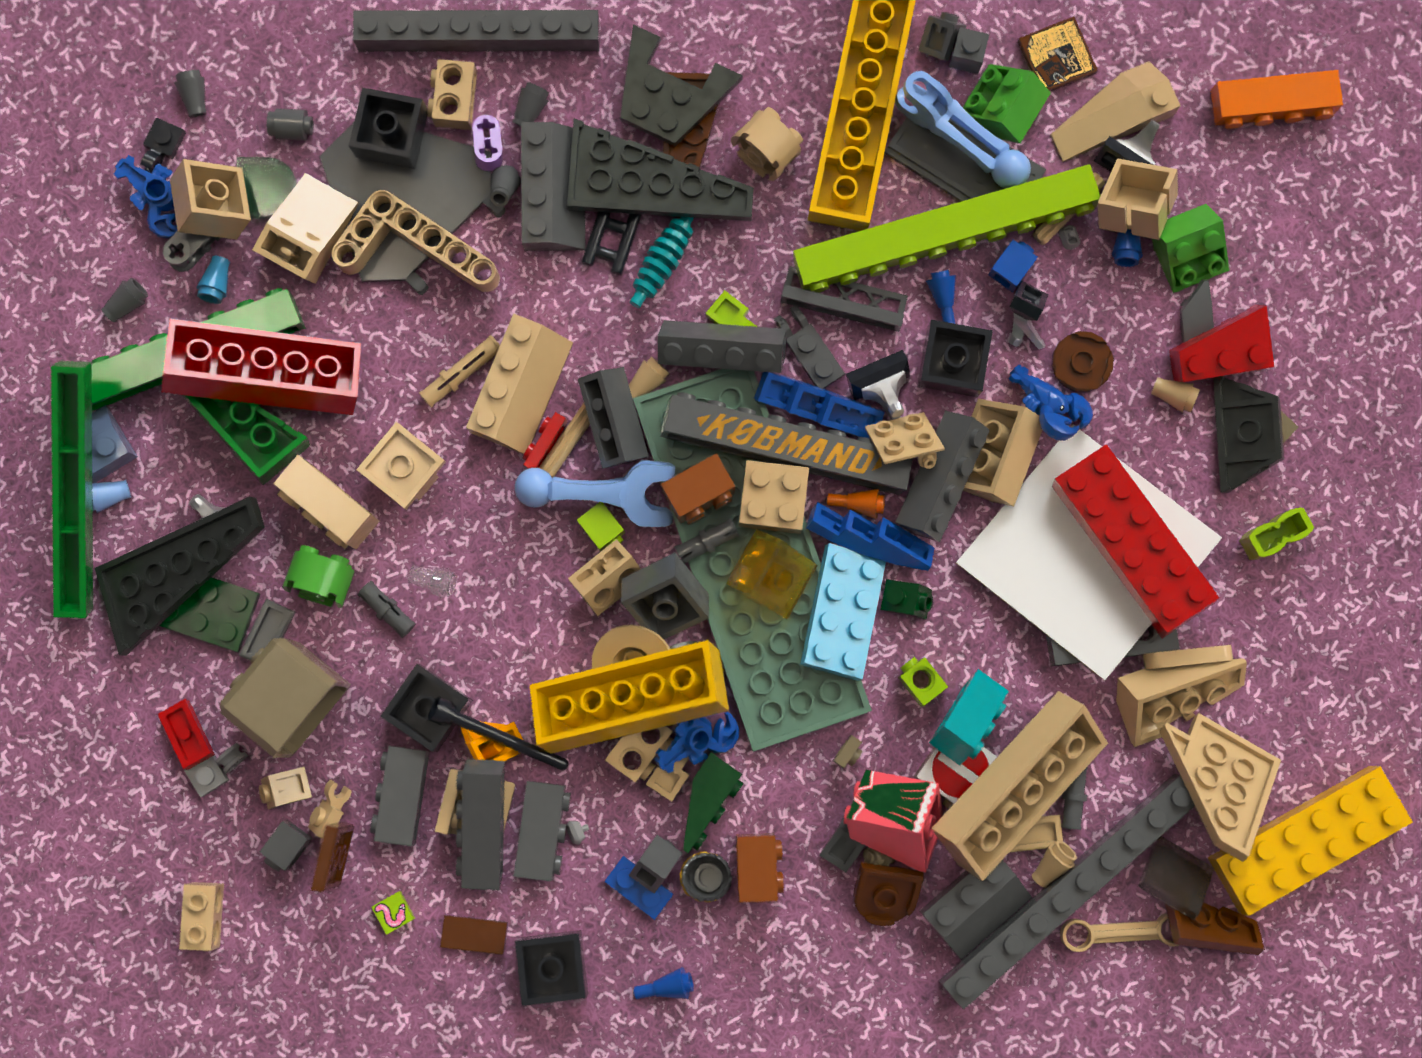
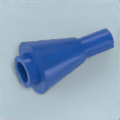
M949 270L931 273V280H927L926 283L938 308L941 310L942 321L955 324L952 306H954L956 275L950 276Z
M683 967L653 981V983L634 987L636 999L651 996L689 999V992L694 991L692 975L690 972L685 973Z

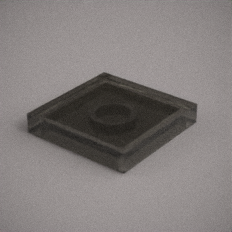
M1160 836L1153 844L1138 887L1194 920L1200 913L1215 868Z

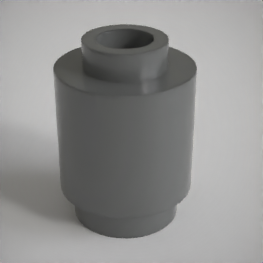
M276 108L275 111H269L267 114V133L269 136H275L276 139L306 141L308 135L313 134L314 121L312 116H308L307 110Z

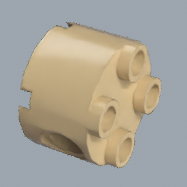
M766 107L764 111H756L750 121L731 137V144L733 147L738 144L740 149L736 153L744 163L761 177L769 174L768 180L774 181L783 173L784 168L800 155V144L803 138L795 129H788L780 121L781 118L774 109Z

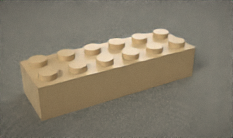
M1058 691L931 828L960 867L983 881L1108 744L1085 705Z

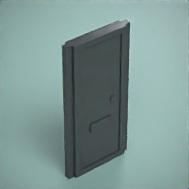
M906 117L884 152L960 202L1005 189L994 181L991 173H985L974 160L959 148L935 135L928 128L915 124L908 117ZM950 119L948 120L949 123L977 147L993 158L996 157L991 150L973 135ZM1028 158L1031 172L1026 182L1042 178L1046 169Z

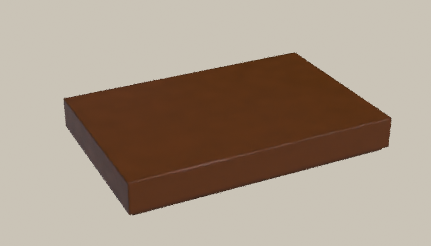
M339 822L326 825L311 886L312 891L322 893L341 885L355 827L353 824Z

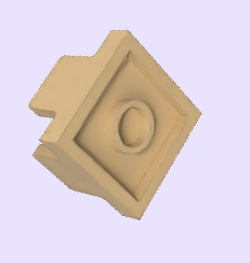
M395 422L356 470L407 510L416 498L420 501L439 478L437 472L446 461L398 422Z

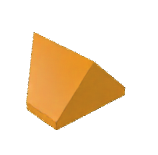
M483 722L523 740L515 722L508 725ZM460 727L466 745L476 760L506 762L521 754Z

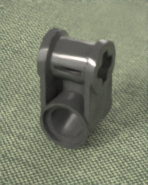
M177 231L163 246L164 258L173 269L180 272L189 271L206 252L212 249L210 245L215 240L219 241L220 237ZM179 251L185 255L180 258L175 256V253Z

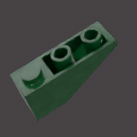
M710 753L693 778L683 850L687 853L692 848L698 851L708 836L703 831L709 822L716 824L726 810L721 806L728 795L734 798L744 784L739 780L742 774L713 753Z

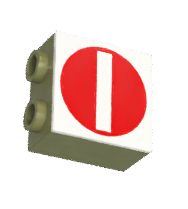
M933 747L914 774V777L918 780L939 783L940 796L945 799L942 805L950 809L997 756L983 747L974 759L968 757L959 766Z

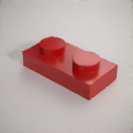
M556 412L552 418L546 417L538 431L542 435L536 445L531 443L522 457L525 460L523 464L525 469L540 467L568 422L565 417Z
M183 699L158 713V717L183 769L189 770L215 755L189 700Z

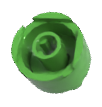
M301 545L300 550L294 552L282 588L289 593L292 588L300 591L298 597L332 607L335 601L337 607L342 608L355 573L352 566L349 565V560L335 554H331L330 558L318 555L319 550Z

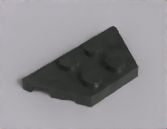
M1223 376L1213 377L1220 491L1221 493H1229L1284 460L1280 398L1276 395L1255 389L1243 383H1238Z

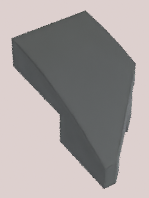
M1207 279L1201 280L1195 291L1180 304L1182 306L1180 309V331L1183 342L1214 328L1212 300Z

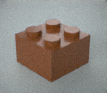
M717 453L661 484L662 493L680 524L687 521L688 525L699 521L705 516V510L712 506L716 510L732 502V495L735 494V485Z
M774 833L736 834L739 902L778 901V893H784L782 872H777V861L783 860L782 841L776 840Z

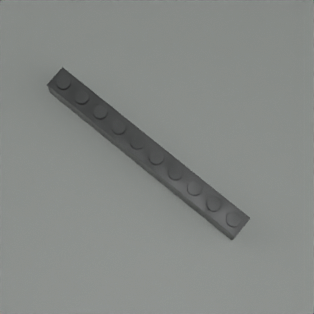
M1173 774L1076 859L1073 868L1052 881L1046 888H1043L939 980L941 985L963 1010L1195 806L1181 775Z

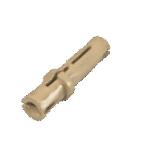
M492 335L488 336L485 341L466 354L447 371L443 369L439 373L440 377L423 391H420L419 394L432 408L435 403L449 392H456L459 389V384L497 354L500 344ZM482 352L484 353L482 357H480L467 369L463 370L464 366H466L469 362H471ZM456 373H459V375H458L456 378H454L451 382H449V383H448L446 386H444L441 390H438V387H440L443 383H445V382H446L448 379H450L453 375H455Z

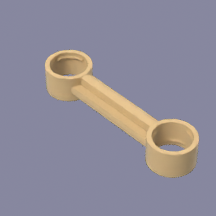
M1167 913L1162 914L1156 921L1092 925L1081 919L1074 918L1066 921L1060 930L1062 943L1068 949L1075 952L1086 951L1092 944L1147 940H1159L1169 946H1179L1174 944L1173 941L1164 939L1161 934L1162 924L1168 919ZM1075 923L1084 925L1088 930L1086 941L1077 947L1072 946L1066 937L1067 929Z

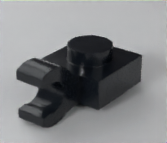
M156 118L143 143L145 148L150 149L144 154L140 163L141 166L145 167L144 170L152 173L155 165H161L165 156L174 159L186 134L185 130Z

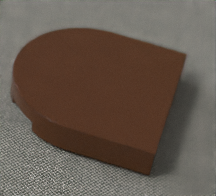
M861 862L853 892L855 907L868 923L877 926H892L896 921L905 916H910L915 910L924 874L918 870Z

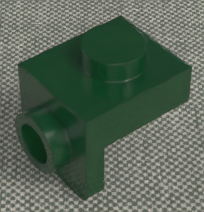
M886 579L880 610L927 619L928 612L933 605L932 589L921 584Z

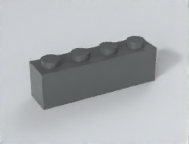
M664 320L658 334V364L774 373L782 372L786 354V329Z
M945 410L936 430L944 450L937 452V460L933 468L927 469L920 466L895 523L910 533L940 542L948 527L954 509L961 498L967 480L973 471L979 453L986 442L990 429L974 417Z
M466 759L463 771H458L457 790H462V800L457 801L456 818L462 819V828L457 829L456 847L462 848V855L457 857L456 876H461V888L500 890L503 877L505 761Z

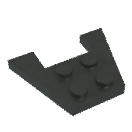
M633 24L620 119L622 122L676 147L743 80V75L715 63L702 89L649 65L661 42V37Z

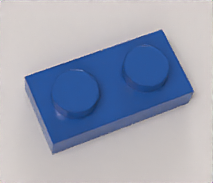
M623 855L604 882L655 920L674 893L662 884L653 893L629 876V873L636 864Z

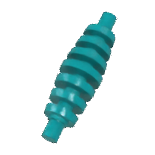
M673 218L668 224L670 228H665L661 233L662 237H658L654 241L655 246H650L647 251L648 256L642 262L643 267L639 269L637 274L640 279L636 278L633 283L636 292L630 300L632 306L640 309L646 298H654L658 293L656 289H661L665 284L664 280H668L672 275V271L677 269L679 265L678 260H681L684 254L682 249H686L689 243L687 238H691L693 234V229L690 225L694 218Z

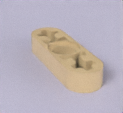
M1231 645L1147 653L1143 654L1144 668L1147 670L1232 661L1233 654Z

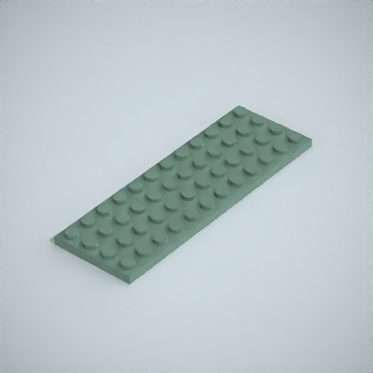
M719 369L633 398L654 461L673 464L676 467L674 475L676 476L717 453L735 485V494L731 498L732 502L718 510L714 506L705 510V516L691 525H688L687 521L680 524L671 507L670 510L682 543L700 535L699 531L703 529L708 531L731 518L739 533V537H735L716 547L715 552L711 554L706 552L688 561L692 574L709 594L708 622L717 648L720 650L721 660L752 751L754 752L871 712L872 710L861 680L857 681L800 665L821 567L810 531L806 529L807 522L805 517L801 534L739 527L746 460H757L660 437L668 400L672 394L677 395L680 392L694 395L696 397L695 400L705 403L708 400L720 401L726 404V408L734 410L749 408L756 411V415L768 418L769 413L766 404L754 399L759 385L754 371Z

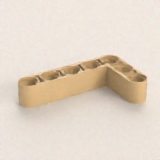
M378 190L370 195L332 249V258L336 265L344 273L354 275L364 268L391 231L482 292L493 291L500 282L498 270L490 259L386 190ZM391 203V207L387 212H378L381 204ZM409 219L416 220V224L412 229H402L405 221ZM364 228H373V232L369 237H360V233ZM431 237H441V241L437 246H427V242ZM355 252V257L351 262H342V258L346 253ZM457 253L466 254L465 260L459 264L452 263L453 256ZM489 269L492 271L491 276L487 280L480 281L477 279V275L481 270Z

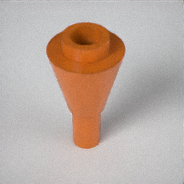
M880 489L849 493L848 495L828 493L827 506L847 507L849 510L877 519L878 513H884L885 495H880Z

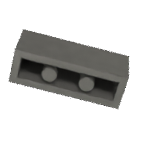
M624 367L600 370L578 378L602 469L649 457Z
M388 746V752L383 751L380 762V770L384 771L383 783H378L375 794V801L380 802L378 815H373L370 833L375 834L374 841L405 846L416 845L430 751L397 746Z
M537 781L526 782L513 877L553 881L554 874L560 875L562 856L557 855L558 843L565 842L567 824H561L563 811H569L571 793L566 792V785Z

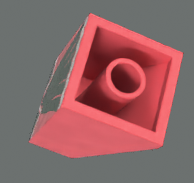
M865 770L862 780L856 782L853 803L851 806L848 805L844 813V824L848 825L850 839L920 872L926 873L938 837L931 828L943 816L939 783Z

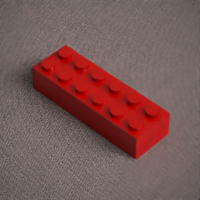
M169 319L161 392L353 415L358 398L361 343Z
M1107 444L1054 479L1052 485L1054 491L1150 619L1152 626L1162 639L1215 604L1220 598Z

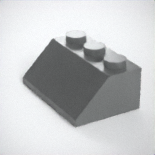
M1002 859L983 881L968 871H964L923 907L920 913L962 960L1025 905L1032 896Z

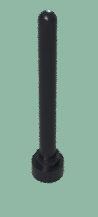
M438 696L430 708L428 720L439 725L451 722L559 770H566L569 763L567 759L554 753L551 754L536 745L456 711V707L452 706L451 701Z

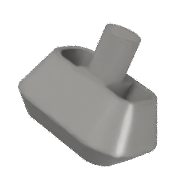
M1067 225L1059 230V236L1065 249L1071 250L1080 245L1081 241L1074 226Z
M569 821L566 830L571 842L579 845L585 839L584 832L589 830V826L587 824L581 826L579 821Z

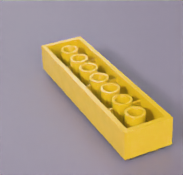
M853 0L808 221L856 231L869 228L916 0Z

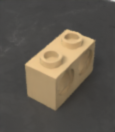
M438 59L437 69H432L431 88H435L434 99H429L428 117H432L435 127L472 129L477 69L474 62ZM457 75L461 77L460 81L455 85L446 84L450 76ZM448 105L458 106L456 112L450 115L444 114L443 110Z
M616 539L571 575L568 580L596 615L599 616L621 598L622 578L641 568Z
M667 726L658 728L660 739L655 744L646 743L642 737L643 732L623 736L605 761L635 783L639 778L645 781L656 767L651 763L656 756L655 752L659 748L667 751L668 746L673 741L670 737L673 731ZM630 751L639 753L642 759L641 765L635 770L628 769L624 764V756Z
M191 882L184 884L179 950L212 951L220 948L224 883Z

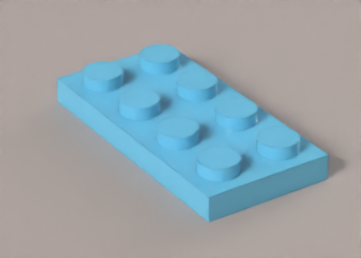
M831 543L825 545L800 665L857 681L863 679L886 565L885 561L868 557Z

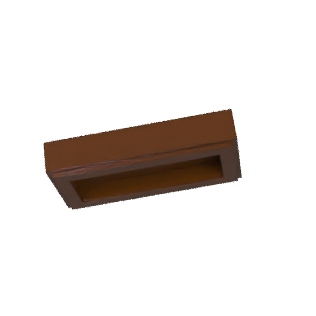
M444 915L440 947L503 955L508 922Z

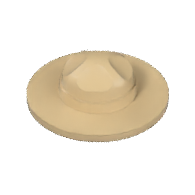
M638 625L618 626L606 632L597 642L592 654V669L670 650V647L660 635L646 627Z

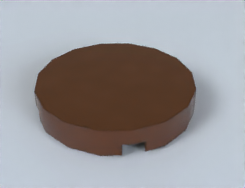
M1078 331L1066 336L1057 344L1052 354V369L1056 379L1064 387L1074 392L1087 393L1098 389L1109 379L1113 371L1114 357L1112 351H1110L1102 337L1092 332Z

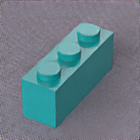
M978 669L959 692L929 744L959 766L968 757L974 759L984 746V743L980 741L981 738L985 740L996 725L992 722V719L997 720L1007 705L1003 701L1009 691Z

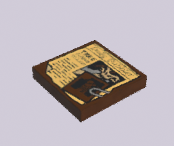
M1074 16L1020 37L1017 41L1030 71L1036 74L1050 92L1094 75L1098 71Z

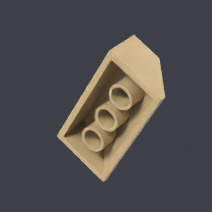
M513 313L467 423V430L471 434L524 454L535 437L573 342L542 324Z

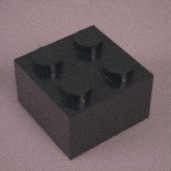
M362 87L349 147L355 157L415 169L428 116V109L423 99Z
M931 320L927 327L917 387L978 397L983 391L993 330Z
M416 664L381 717L430 751L438 752L456 725L451 722L439 725L428 720V714L435 699L440 696L451 701V705L456 707V711L462 714L465 713L473 700L423 665Z
M581 930L518 937L515 940L522 1006L587 998L588 987Z

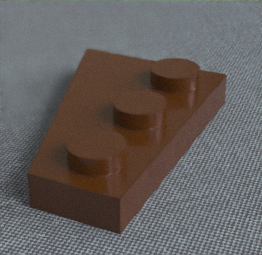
M1169 882L1161 888L1174 944L1259 955L1265 950L1258 921L1224 906L1218 909L1206 904L1203 897L1194 893L1191 896L1177 891L1178 886Z

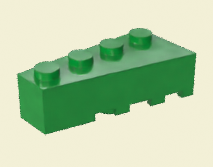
M182 395L262 485H265L290 464L297 455H300L310 446L308 437L299 431L297 432L258 404Z

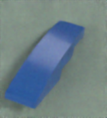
M763 372L754 399L758 402L817 421L821 425L869 439L870 437L865 430V426L882 421L885 414L884 411L774 372Z
M819 502L811 509L806 529L835 544L895 565L925 571L931 568L935 548L884 517L876 525L852 510H849L843 517Z

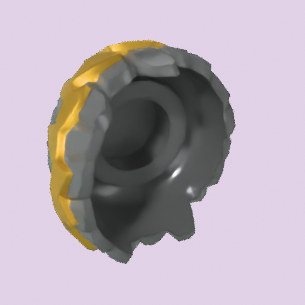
M698 852L684 862L680 871V882L687 896L699 902H713L719 900L728 892L731 887L732 876L728 863L721 856L714 853Z

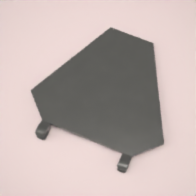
M353 122L320 155L329 186L359 203L347 227L370 195L378 190H386L451 234L482 204L497 218H500L506 212L504 206L498 207L491 202L492 171H484L476 165L474 147L424 132L415 169L355 157L349 147ZM485 150L486 158H491V152ZM391 203L381 204L378 212H387L391 207ZM409 219L405 221L402 229H412L416 224V220ZM364 228L360 233V237H369L373 232V228ZM390 231L364 268L359 272L362 282L406 281L419 295H423L429 287L415 271L429 256ZM431 237L427 242V246H437L441 241V237Z

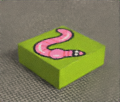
M401 891L372 906L386 935L415 919Z

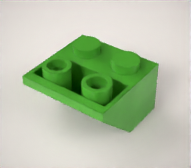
M989 64L968 97L963 109L975 121L999 139L1021 143L1051 92L1033 71Z
M1207 204L1167 219L1159 240L1152 239L1153 249L1173 293L1195 285L1203 279H1210L1229 271L1223 220Z

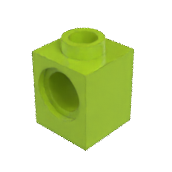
M602 502L596 504L577 519V522L600 551L604 550L616 539L620 543L624 541L621 536L625 534V530Z
M913 657L900 667L903 673L898 679L920 707L925 706L948 688L947 684L925 657L919 661ZM917 671H923L928 675L929 683L924 689L917 688L913 683V675Z

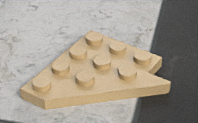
M1200 713L1193 718L1187 734L1166 722L1161 727L1160 734L1214 846L1243 862L1250 855L1281 760Z

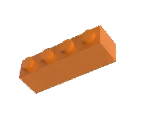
M1339 70L1218 81L1211 89L1215 126L1224 125L1225 129L1239 128L1243 126V123L1255 122V126H1265L1277 119H1285V123H1295L1302 121L1304 117L1315 116V120H1325L1332 118L1343 106Z

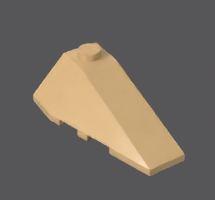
M1146 62L1119 74L1051 133V138L1062 162L1103 146L1109 136L1117 140V138L1120 139L1142 130L1151 120L1159 123L1171 118L1181 105L1169 79L1153 64Z

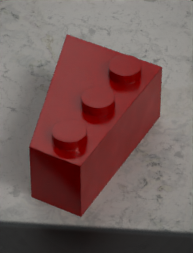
M1254 305L1241 314L1221 322L1220 325L1170 349L1169 354L1174 381L1189 382L1275 367L1267 305Z

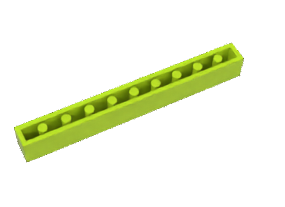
M1088 164L793 250V260L802 289L820 293L829 289L828 285L838 282L841 285L851 284L858 280V276L870 273L871 277L886 273L889 267L899 265L900 268L909 267L918 262L917 259L929 256V259H937L945 256L947 250L958 248L959 251L968 250L975 247L978 241L988 239V242H995L1005 238L1006 233L1017 230L1019 234L1035 229V225L1047 222L1048 225L1062 222L1067 215L1076 213L1079 217L1095 211V207L1098 205L1100 193L1091 165Z

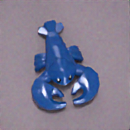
M128 155L126 159L121 158L115 166L114 176L117 179L126 177L134 189L137 190L129 199L138 207V210H143L146 203L149 205L147 217L149 230L158 237L170 239L178 231L177 225H173L176 217L175 214L161 215V212L174 210L170 181L166 180L173 173L172 170L157 164L153 172L150 173L140 167H135L134 157Z
M1020 364L1009 373L1010 377L1008 379L1010 382L1019 383L1027 395L1022 399V402L1028 409L1039 415L1040 426L1049 437L1055 440L1066 441L1073 437L1079 428H1086L1091 422L1093 410L1090 403L1083 396L1076 393L1064 395L1054 385H1050L1037 377L1029 376L1028 369ZM1068 412V415L1071 419L1062 415ZM1080 419V424L1078 426L1069 427L1072 421L1075 422L1076 420Z
M724 712L726 718L725 728V722L720 717L716 721L713 732L711 722L706 717L678 723L674 729L676 736L668 746L667 751L659 748L655 752L657 757L654 760L657 766L670 773L674 771V763L688 757L691 763L696 765L698 762L700 763L707 759L708 755L703 752L706 749L714 753H725L733 748L739 739V727L736 719L731 713Z

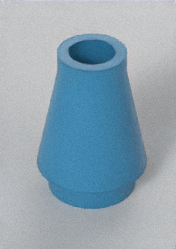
M212 256L210 264L196 286L198 290L197 296L200 299L209 303L220 304L222 299L227 296L228 268L230 265L228 259L221 256Z

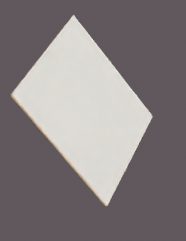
M1079 429L1073 437L1066 441L1059 440L1023 482L1014 507L1004 505L958 559L956 564L1105 681L1152 622L1052 488L1056 477L1102 447ZM1119 460L1196 566L1199 567L1222 537Z

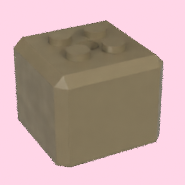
M278 638L272 639L265 648H261L250 661L252 664L244 674L240 673L232 681L230 691L220 701V713L273 758H291L351 684L300 642Z

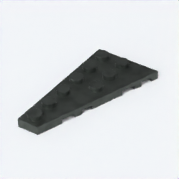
M247 497L95 568L119 655L127 656L265 528L256 498Z

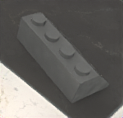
M521 122L522 245L524 251H572L586 249L585 211L567 209L573 127L554 122Z

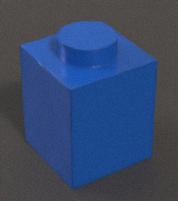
M1012 240L994 264L988 276L1013 293L1038 256L1033 254L1034 250L1028 244Z

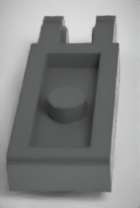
M794 305L790 308L792 317L801 326L802 329L793 334L786 320L780 315L774 318V321L778 328L786 329V344L813 384L824 389L843 377L845 372L813 325L808 323L799 307Z

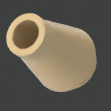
M652 356L647 362L645 360L642 362L629 384L632 398L650 393L666 382L665 377L669 372L661 364H658V361Z
M1158 377L1151 395L1157 396L1180 412H1183V410L1191 412L1200 389L1193 387L1194 384L1165 380Z
M1062 841L1050 844L1037 869L1032 874L1033 880L1039 886L1046 888L1052 881L1074 867V861L1077 859L1076 853Z

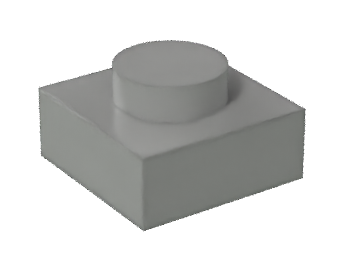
M215 755L189 770H184L200 797L206 796L229 781L221 765L215 762L217 760Z

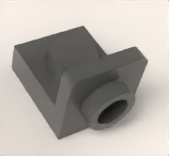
M942 11L941 16L929 15L918 51L942 60H949L959 28H966L967 25L958 22L959 16Z
M843 817L838 828L821 850L820 856L846 873L865 845L850 839L848 825L844 824Z

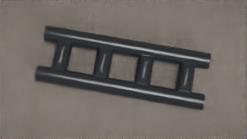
M598 212L581 263L593 266L595 258L603 259L613 263L610 272L622 275L642 214H629L625 223L609 218L611 212ZM605 229L622 234L617 251L600 246Z

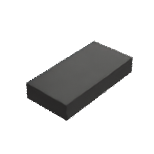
M265 599L239 656L251 661L252 657L261 648H265L272 639L284 638L295 615V611Z

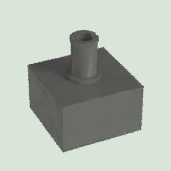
M676 553L622 578L621 603L640 626L656 632L663 639H667L709 618V594Z

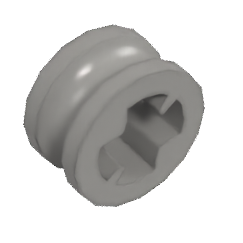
M238 743L229 747L215 761L218 765H224L223 771L226 774L235 769L248 756L246 752L242 753L239 751L240 745Z

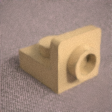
M305 767L268 775L261 779L262 785H259L261 801L264 804L267 803L268 809L312 797Z

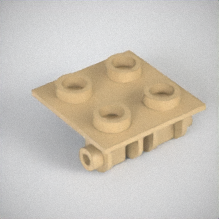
M924 412L865 426V430L884 465L918 457L919 465L930 469L936 464L937 452L944 450L943 444Z

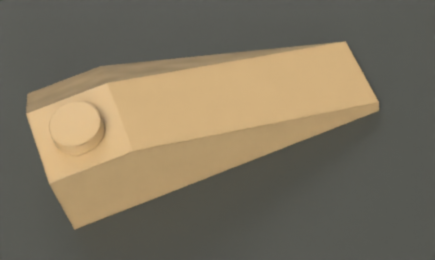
M1244 658L1233 659L1232 661L1147 670L1144 668L1119 677L1116 702L1132 745L1136 747L1161 738L1160 729L1166 722L1170 724L1181 716L1187 722L1195 717L1194 711L1203 702L1207 701L1209 704L1214 705L1244 686L1247 661Z

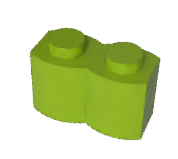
M1294 508L1275 516L1266 524L1249 530L1240 538L1239 542L1249 560H1258L1277 553L1287 544L1305 538L1312 532L1314 525L1304 508Z

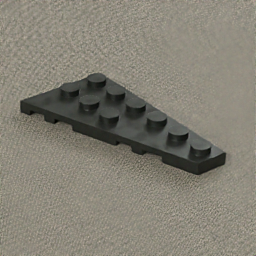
M574 118L567 198L568 210L752 221L753 187L720 174H711L701 170L699 166L675 160L673 156L632 140L626 141L611 135L609 131L601 128L598 130Z

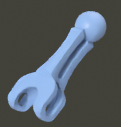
M916 71L908 76L895 99L896 107L915 124L928 128L935 135L959 148L974 160L985 173H991L994 181L1000 187L1006 189L1023 184L1028 180L1031 166L1025 154L1018 150L1010 149L1008 143L995 137L975 121L957 100L952 99L948 90L928 73ZM914 82H923L926 85V90L914 84ZM904 96H905L914 106H909V105H907V104L905 103ZM950 119L973 135L991 150L996 157L993 158L977 147L949 123L948 120Z
M642 460L633 465L624 477L594 481L551 477L543 469L529 468L521 472L515 481V494L522 504L533 508L544 506L550 500H590L608 503L623 508L629 519L638 526L667 527L673 523L671 511L666 507L652 505L646 499L645 491L652 483L667 481L674 477L676 467L669 462Z

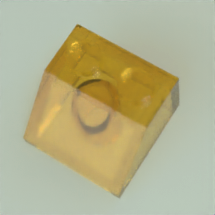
M756 529L726 584L750 600L782 618L788 619L818 565L781 539Z

